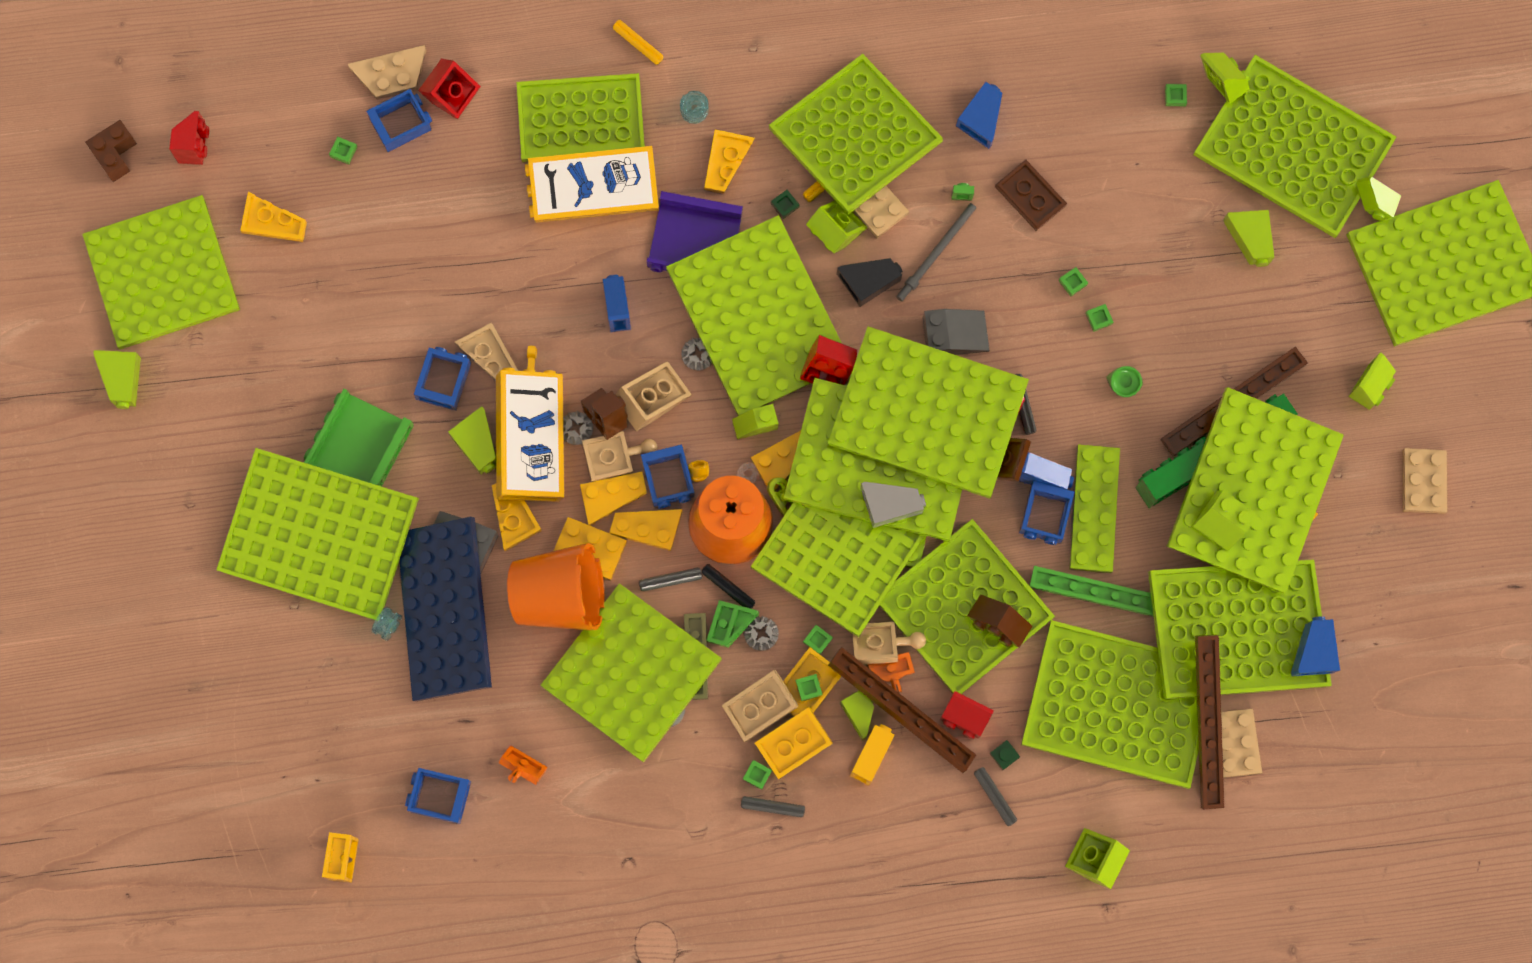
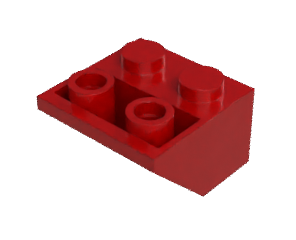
M199 111L192 112L171 129L169 150L178 163L203 165V159L207 157L205 141L206 138H209V126L206 125L205 119L202 118Z
M819 335L809 351L800 379L812 384L814 379L817 378L844 385L853 371L857 358V349Z

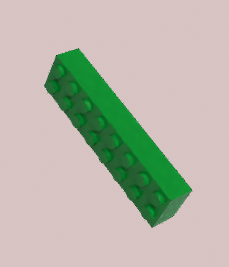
M1284 393L1278 397L1274 394L1265 400V403L1298 415ZM1206 436L1198 440L1191 447V450L1188 447L1177 453V456L1173 458L1174 460L1168 458L1159 464L1160 466L1156 471L1150 469L1138 479L1139 483L1135 488L1149 509L1190 484L1204 447Z

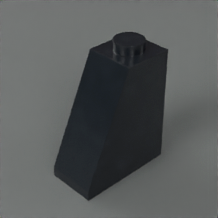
M891 258L842 265L837 268L838 277L859 307L900 282L903 272L897 262L894 263Z

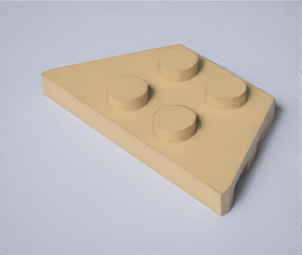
M423 45L349 63L348 66L376 99H382L401 94L409 89L411 91L417 90L426 47Z

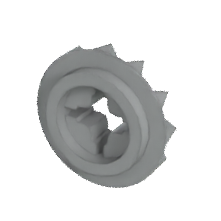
M692 338L685 343L681 355L687 367L693 370H704L712 364L700 338ZM695 346H697L699 351H704L701 354V361L696 355H692L695 353Z
M576 411L568 413L563 418V439L567 443L579 445L583 444V440L591 437L593 424L586 414ZM572 421L576 422L577 425H582L579 428L580 435L575 430H570L573 427Z
M764 616L756 617L744 631L745 640L748 645L759 651L768 650L773 647L779 635L777 625L772 619ZM767 626L765 633L769 638L762 636L756 641L758 633L755 629L761 630Z

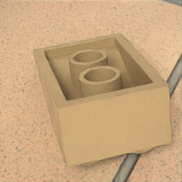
M667 361L625 384L615 395L617 397L621 396L626 404L624 408L628 415L627 419L637 432L653 423L692 394Z

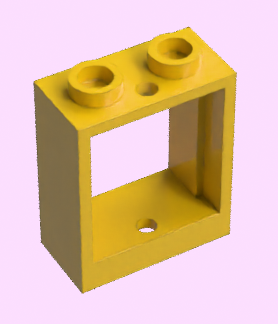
M882 724L874 726L850 777L868 786L870 785L894 737V734L891 733L892 729Z
M329 832L322 873L323 878L352 883L358 838L352 835Z

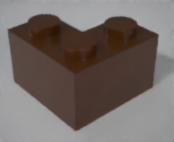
M118 120L85 141L112 182L130 172L120 155L137 143L121 120Z
M600 388L581 400L583 412L606 440L628 427L626 420L628 415L624 408L626 404L621 396L617 397L613 391L606 393L603 388Z
M981 594L967 615L973 621L972 625L981 631L987 629L994 636L1000 637L999 642L1007 647L1013 645L1020 648L1032 628V625L1010 605Z

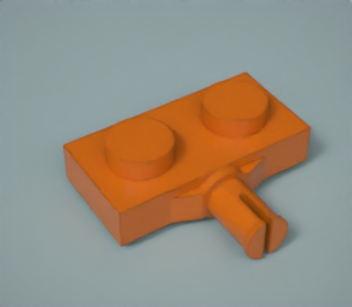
M909 652L899 654L898 662L867 664L868 668L882 680L891 682L892 688L896 691L898 690L899 693L902 692L899 680L904 676L915 673Z
M511 745L499 761V764L512 771L508 776L509 781L512 780V783H515L521 776L536 785L548 768Z

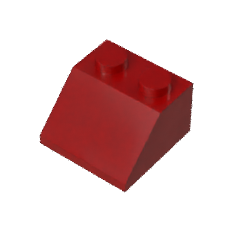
M441 58L418 91L433 105L458 119L481 86L455 61Z
M954 691L940 720L944 721V726L952 730L956 727L963 731L962 734L974 740L975 737L978 739L981 737L994 710Z

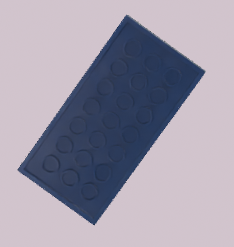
M470 516L410 529L399 564L412 701L418 702L492 688L475 517Z

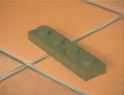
M706 613L684 614L685 632L707 647ZM708 679L692 700H708Z

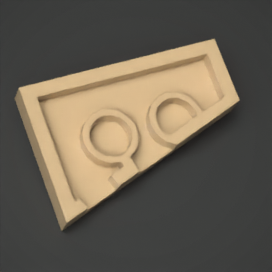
M492 323L455 341V344L495 381L497 373L503 368H514L515 371H518Z

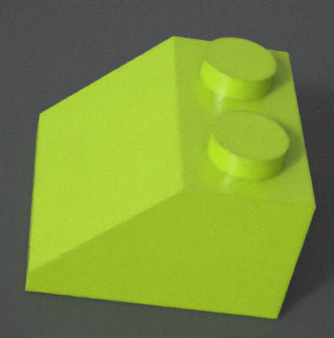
M1224 52L1203 53L1200 55L1207 78L1229 103L1250 90L1249 76L1244 70L1240 71L1238 69V64L1232 57L1228 58Z
M835 200L819 207L806 223L811 232L833 253L843 250L867 229V226L853 212L848 215Z
M1380 352L1368 364L1348 396L1369 410L1374 405L1377 407L1380 405L1385 397L1382 395L1385 388L1389 390L1395 381L1392 377L1396 370L1384 354Z
M1220 490L1214 493L1192 527L1224 550L1229 551L1247 533L1258 515L1226 491Z
M1084 828L1065 867L1096 884L1111 889L1130 850L1115 839Z

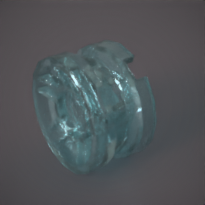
M690 91L685 96L683 95L680 101V112L684 120L696 124L706 119L709 111L707 97L699 91ZM695 104V105L698 106V107L694 108V110H692V107H691L692 105Z
M385 607L375 620L371 632L375 635H381L383 640L388 641L391 638V634L397 630L400 624L397 621L402 619V615L399 613L394 614L392 609Z

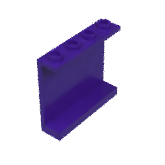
M661 191L660 207L649 258L647 257V267L654 272L667 271L666 266L738 234L743 206Z

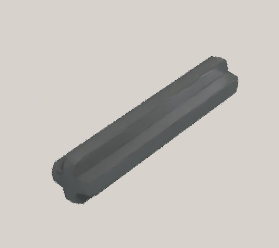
M1025 391V401L1019 412L1025 434L1030 435L1036 433L1037 429L1027 391Z
M693 568L639 580L641 591H648L702 579V573L700 568Z
M982 767L974 772L975 777L1005 824L1011 826L1016 823V816L985 768Z
M746 796L742 797L741 808L801 818L805 813L804 805Z

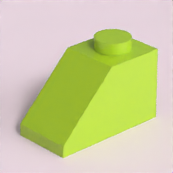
M1373 177L1358 179L1357 187L1365 211L1379 221L1394 218L1401 195Z
M773 404L751 409L732 419L737 440L778 430L779 423Z
M857 691L842 700L840 705L863 741L868 734L874 702L862 692Z

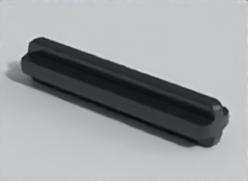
M710 564L704 566L702 569L704 576L741 606L750 609L754 607L755 600Z

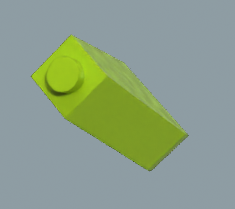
M1269 210L1228 212L1224 218V224L1249 265L1256 264L1257 267L1269 265L1274 259Z
M94 350L93 354L109 400L120 409H129V406H136L141 357L136 352Z
M481 406L448 431L450 437L480 475L483 473L488 474L496 467V453L486 412Z

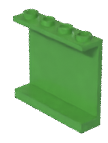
M343 389L342 393L336 395L334 399L335 406L332 411H328L322 430H318L315 434L313 447L306 451L304 463L382 487L414 425L411 420L405 417L400 419L350 395L348 390Z

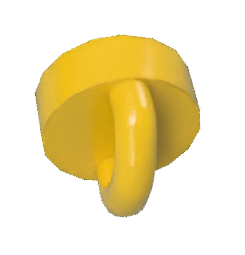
M696 460L688 465L692 481L701 482L708 477V462Z

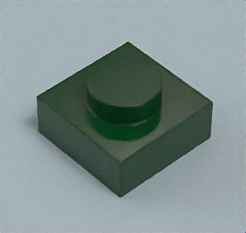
M785 190L771 201V205L782 219L800 208L799 203L788 190Z
M1008 740L989 753L1002 771L1020 758Z

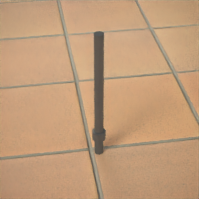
M972 203L968 205L914 275L909 276L905 281V286L896 296L899 301L903 302L911 290L914 291L919 285V280L976 210L975 205Z

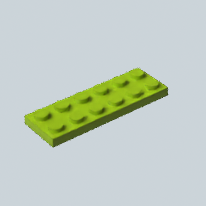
M1077 445L1069 570L1113 572L1120 448Z

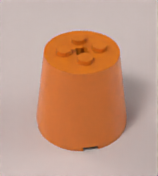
M723 476L709 483L695 499L689 513V532L697 549L707 558L717 563L740 564L759 555L771 537L773 515L766 498L753 483L739 476ZM727 507H735V513H727Z
M590 543L581 544L513 561L508 571L507 593L514 621L518 625L597 630L603 619L602 616H599L600 608H604L605 593L601 563L599 558L594 557L593 553L596 550L594 546Z

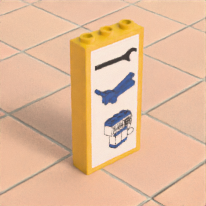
M652 146L528 158V164H525L526 177L530 176L531 183L527 185L528 197H532L533 205H529L530 218H534L536 223L659 210Z
M503 368L497 373V499L559 502L564 498L563 374H557L553 370H546L543 373L535 372L534 369L515 371L514 368Z

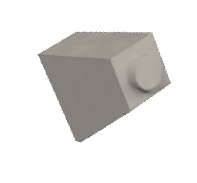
M871 482L861 483V492L873 528L922 514L923 507L926 506L923 494L919 495L918 489Z

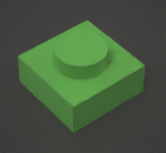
M1166 84L1165 106L1186 107L1187 84Z
M337 136L329 156L349 165L357 149V144Z
M959 183L953 186L952 200L972 201L974 186H969L967 183Z
M1077 267L1058 280L1070 297L1088 285L1087 280Z
M1106 304L1090 309L1085 313L1093 332L1114 323Z
M815 625L803 643L821 655L833 637Z
M817 674L795 680L801 702L823 695Z
M753 760L743 780L762 790L772 770Z

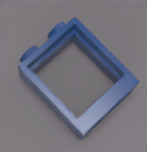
M411 89L366 111L387 152L431 131L430 123L432 119L427 111H422L420 106L423 103L419 95H414ZM411 103L422 124L391 139L380 118Z
M441 347L429 348L415 388V399L456 411L471 367L468 356L458 352L455 355L447 353V350ZM434 357L462 365L452 397L424 389Z
M682 444L641 454L654 507L658 506L659 509L671 506L673 502L686 503L695 497ZM680 459L688 491L657 498L649 466Z
M1033 481L1019 533L1024 534L1023 537L1036 540V538H1040L1050 545L1060 544L1064 537L1075 491ZM1035 495L1064 502L1057 535L1027 527Z
M418 768L417 773L414 772L411 779V785H414L412 793H408L405 806L408 807L407 811L461 824L471 781ZM425 777L459 784L451 816L417 808Z

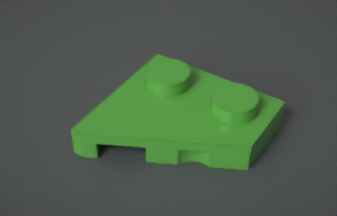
M719 600L706 641L729 648L759 615V611Z

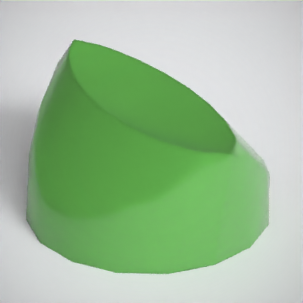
M1130 366L1117 368L1106 377L1112 390L1122 397L1135 395L1143 386L1141 374Z

